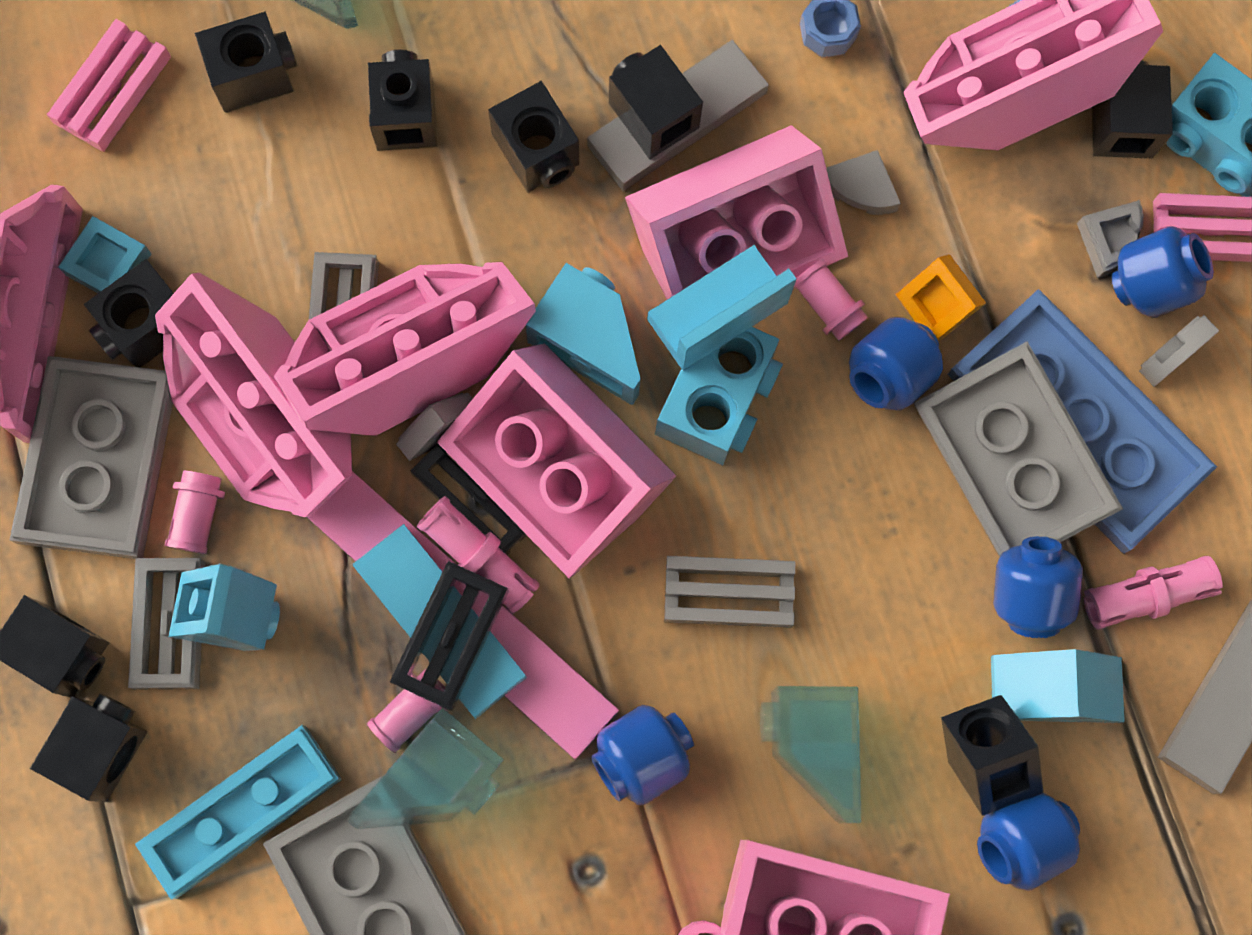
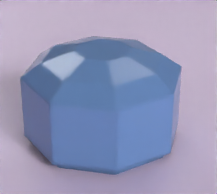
M812 0L803 11L800 21L803 45L821 57L844 55L857 39L861 28L857 6L849 0Z

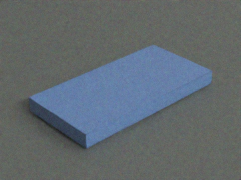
M1038 289L961 359L947 375L955 381L1028 341L1123 508L1095 525L1125 554L1131 551L1217 466Z

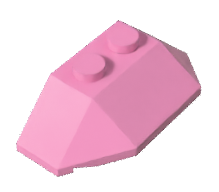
M1022 0L948 36L927 62L918 80L912 81L903 93L924 144L1000 150L1114 97L1162 34V25L1149 0Z
M50 185L0 213V425L24 443H30L48 356L54 357L69 277L58 266L77 240L83 211L82 207L64 186Z
M502 262L485 263L483 267L466 264L419 265L308 320L292 346L285 365L280 366L274 377L306 429L377 436L423 412L430 404L449 398L486 379L536 312L535 303Z
M192 273L155 314L158 333L163 334V360L171 401L245 501L273 509L290 511L292 514L304 518L311 516L352 477L351 434L306 429L288 402L274 376L280 366L285 365L295 342L278 319L201 273Z

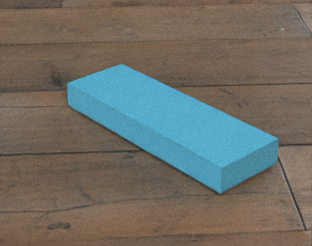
M403 524L352 565L411 638L442 571ZM453 587L422 651L429 662L462 596L455 587ZM473 609L440 675L447 684L479 618ZM491 631L459 696V700L475 719L527 678Z
M301 725L135 845L170 899H178L340 782L342 778L307 727Z

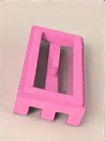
M115 19L47 113V116L55 125L104 152L169 61L171 55L165 46L158 42L154 44L149 42L146 35L137 30L135 32L130 31L126 24ZM140 53L145 57L95 128L93 130L88 128L105 102L110 101L120 88L122 78Z
M1159 193L1153 200L1154 232L1168 226H1174L1184 230L1186 233L1208 236H1252V220L1168 216V214L1252 218V197ZM1203 241L1211 256V260L1252 262V243Z

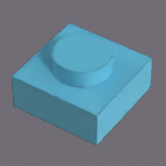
M92 216L58 268L69 278L96 293H100L142 261L148 260L151 252L144 244Z

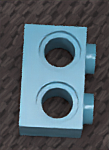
M1214 52L1173 103V135L1166 144L1175 153L1184 157H1190L1212 173L1217 183L1224 189L1232 193H1238L1243 197H1252V152L1249 151L1245 144L1252 145V79ZM1195 107L1205 110L1212 120L1202 117Z
M751 327L684 371L681 369L657 419L655 435L720 465L724 464L730 449L742 453L757 422V418L747 414L755 395L758 393L768 398L783 363L773 359L780 339ZM727 352H739L748 358L752 368L742 374H733L721 366L719 357ZM702 406H713L724 414L726 424L717 430H706L694 421L692 413Z

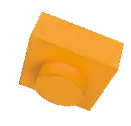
M950 254L938 257L896 294L914 321L927 326L935 334L938 341L945 338L986 304L985 300Z

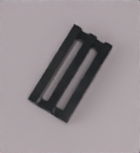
M437 444L410 470L411 474L438 500L446 496L450 503L484 535L492 532L501 541L499 548L508 555L516 543H520L527 535ZM436 465L441 467L508 531L501 539L430 472Z
M447 561L391 677L390 683L447 710L453 711L509 593L508 588ZM457 580L467 586L422 680L419 681L410 676ZM481 591L489 595L486 604L444 692L434 687Z

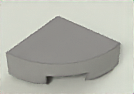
M878 150L826 168L833 197L836 200L841 199L845 203L866 210V213L873 215L897 212L901 203Z
M1140 200L1085 215L1077 223L1097 278L1104 277L1118 268V256L1121 248L1139 238L1143 226V210Z
M1205 315L1201 318L1197 316L1141 365L1142 369L1139 372L1153 387L1156 386L1217 334L1219 330Z
M460 393L430 404L398 438L397 446L409 461L430 451L438 444L437 441L473 398L469 393Z

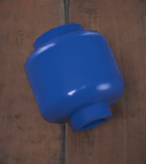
M1168 226L1132 241L1121 248L1118 256V270L1112 274V284L1117 297L1125 306L1132 304L1141 314L1156 318L1201 299L1206 292L1207 281L1213 278V263L1206 245L1197 234L1191 233L1188 235L1180 228Z
M891 317L885 320L853 347L849 357L850 383L860 399L874 408L902 410L912 405L938 381L943 371L942 353L939 349L937 337L927 326L907 318Z
M1042 536L1024 539L1022 545L1011 547L1003 552L996 565L993 604L998 616L1008 623L1012 631L1022 636L1031 638L1055 636L1060 632V629H1064L1073 623L1078 616L1083 566L1075 555L1062 549V544L1055 539Z
M641 705L599 732L597 737L598 752L593 754L591 759L603 783L617 801L620 802L627 797L637 805H645L686 779L690 771V762L686 751L694 746V742L688 729L674 712L664 717L654 707Z
M1041 793L986 814L982 818L980 836L977 840L978 853L987 871L1000 883L1010 884L1022 890H1034L1077 863L1080 851L1078 838L1080 825L1076 815L1067 804L1062 801H1056L1046 793Z

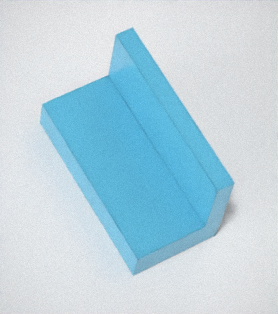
M753 245L650 310L647 320L684 371L788 304L797 278L790 269L776 276L756 246Z

